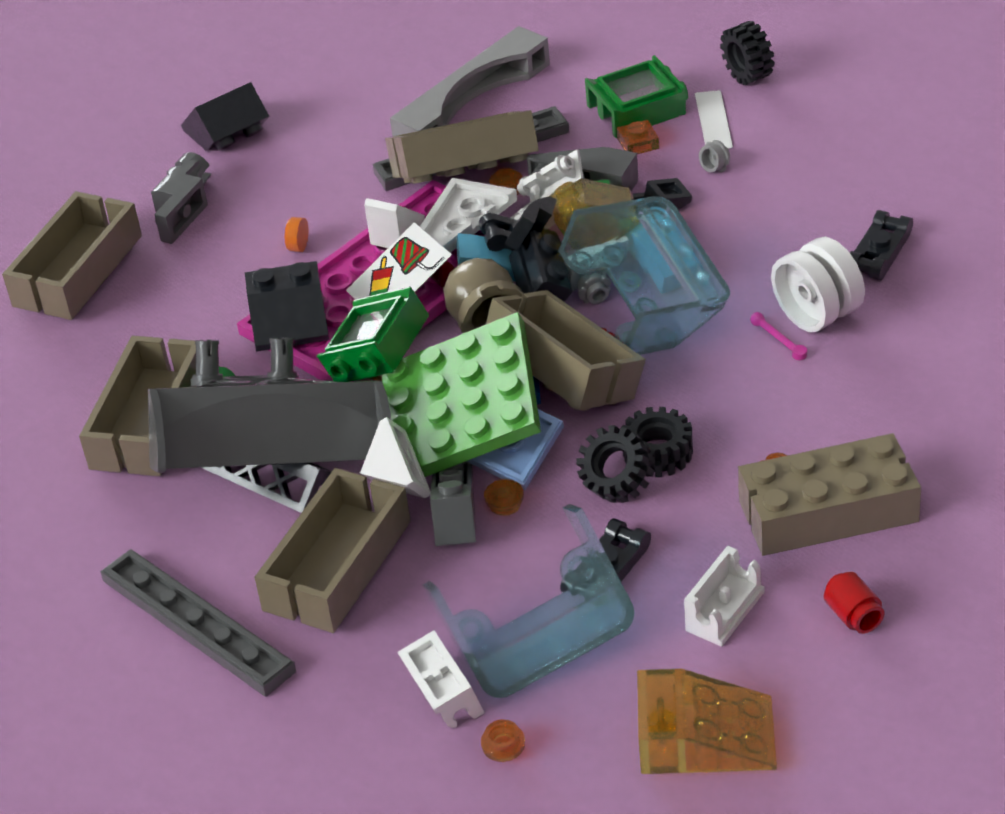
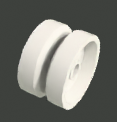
M825 236L814 239L802 246L799 251L791 252L778 259L772 266L771 281L773 292L780 307L795 325L807 332L822 330L832 324L837 318L844 317L858 309L864 301V281L856 261L845 247Z

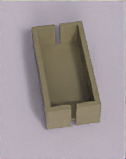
M531 110L511 111L385 138L393 178H403L404 183L412 182L413 184L433 180L432 173H436V176L445 175V177L465 173V166H468V170L497 166L496 160L498 159L500 163L527 160L528 153L539 151Z
M75 191L3 272V279L12 307L38 313L44 310L46 315L72 320L142 237L135 204L107 198L103 203L102 196Z
M545 290L525 293L522 295V298L519 295L492 298L486 324L518 312L525 324L532 375L541 381L546 389L557 393L568 401L569 406L577 410L586 411L593 407L605 404L615 405L618 402L635 398L646 359L551 292Z
M131 336L79 435L89 470L121 473L125 467L129 474L162 475V473L152 470L149 462L148 389L191 387L192 375L196 374L195 340L169 339L167 344L174 371H171L163 338Z
M894 433L738 466L739 502L748 524L751 525L753 536L762 556L917 523L920 520L921 486L909 462L906 463V456Z
M334 468L254 578L262 611L293 621L299 615L302 624L335 633L411 522L405 487L373 479L370 483L374 512H372L367 477Z

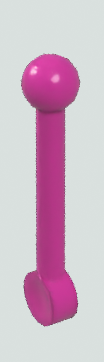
M755 312L751 315V323L754 326H761L789 348L794 359L804 360L807 357V348L804 345H796L766 322L762 313Z

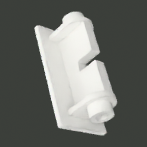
M577 149L566 156L559 155L555 158L554 162L543 167L540 172L522 177L517 185L518 192L522 196L527 195L530 197V189L535 184H538L541 197L548 187L556 189L558 197L584 182L580 150Z

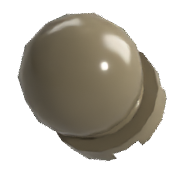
M473 258L459 264L449 273L443 288L446 308L450 316L458 322L462 334L486 325L492 298L519 295L522 298L524 294L521 288L513 283L509 272L494 260L485 258Z

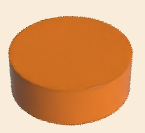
M291 217L287 221L284 239L286 248L289 251L303 252L305 250L309 235L306 218Z

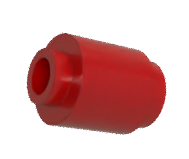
M855 572L839 573L828 581L823 595L824 601L850 630H856L860 634H865L873 631L880 625L885 615L882 601Z

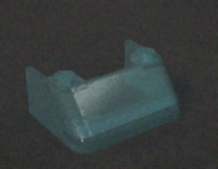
M572 504L563 507L582 544L569 551L563 557L560 564V574L568 590L497 630L494 629L490 619L477 609H465L453 615L439 588L431 581L423 584L452 641L478 684L492 697L505 698L623 633L633 622V604L585 512L580 507Z

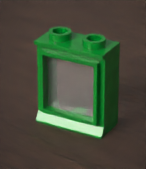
M655 55L652 56L651 61L648 60L597 77V79L585 78L587 106L589 109L597 106L598 115L601 120L612 117V131L615 138L686 114V100H688L686 85L683 81H679L672 74L670 68L664 65Z
M411 286L356 299L353 301L352 309L326 346V351L319 353L317 358L333 381L350 382L393 373L429 317V313Z

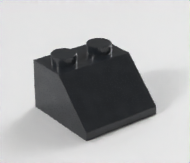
M249 82L195 107L181 124V127L204 150L207 151L217 147L218 151L234 144L236 142L234 138L239 135L245 134L246 138L263 130L262 124L269 118V114L253 84Z
M317 261L298 262L287 266L261 268L256 271L245 272L247 299L256 352L271 350L270 338H294L293 346L329 340Z

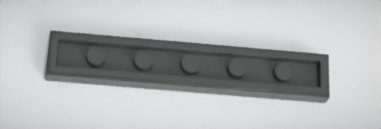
M132 549L100 571L103 582L263 696H268L296 673L294 661Z

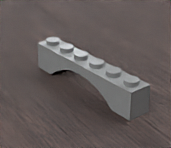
M518 26L390 117L392 136L449 125L457 111L480 94L502 85L531 79L550 65L548 38Z

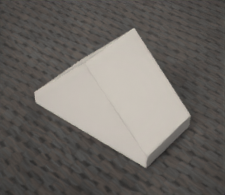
M369 198L365 200V213L370 244L389 248L414 222L420 227L425 218V215L397 204Z
M387 417L379 422L360 474L366 476L371 481L376 479L405 487L407 494L422 498L431 495V491L406 430Z

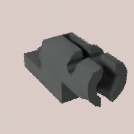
M184 153L175 162V167H171L167 171V175L151 191L156 212L154 214L155 222L162 242L173 244L208 206L204 185L211 177V173L205 172L210 165L202 156L196 153Z

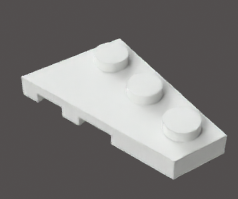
M452 178L420 227L451 253L456 249L458 233L474 235L480 230L478 222L481 216L486 213L499 215L517 201L516 189Z

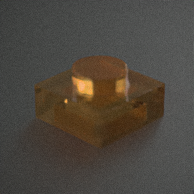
M648 120L636 121L616 128L617 139L625 151L641 154L660 149L659 137Z

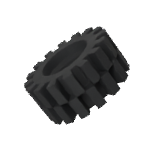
M746 21L724 30L720 38L723 42L720 44V49L724 51V54L721 55L723 60L726 59L728 63L725 66L727 70L731 69L733 79L737 77V82L739 84L743 83V85L769 76L773 72L772 67L775 65V62L771 59L774 57V52L769 49L772 46L770 40L766 41L765 37L767 34L765 31L760 32L761 26L759 24L755 25L754 21Z
M659 406V412H653V407H647L646 414L638 410L634 412V418L629 416L625 420L626 425H622V427L629 429L650 447L651 452L649 454L654 457L655 464L648 466L654 470L655 478L662 477L663 471H667L669 476L674 475L675 467L682 471L686 468V462L690 463L693 454L692 425L684 414L679 416L678 410L672 408L670 413H666V407ZM652 440H666V441H667V442L660 443V444L647 443V442L652 441ZM623 451L624 462L627 464L628 457Z
M609 425V432L601 427L596 430L598 438L593 437L591 434L586 438L590 443L588 448L581 445L579 452L584 455V458L576 459V465L581 468L577 473L579 478L583 480V485L602 499L612 503H616V499L624 503L629 501L628 494L634 498L640 495L636 489L639 485L645 489L650 483L644 480L645 476L653 477L654 470L648 465L655 464L654 457L649 454L651 452L650 447L640 437L625 427L621 426L619 429L615 425ZM616 451H624L628 457L624 470L614 478L606 477L603 468L608 457Z

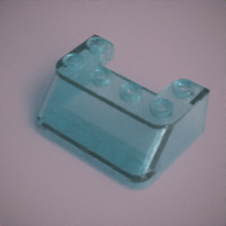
M653 196L573 211L560 245L559 253L567 266L578 274L588 275L606 271L635 317V321L619 325L614 337L639 355L675 348L725 307L730 296V289L671 201Z

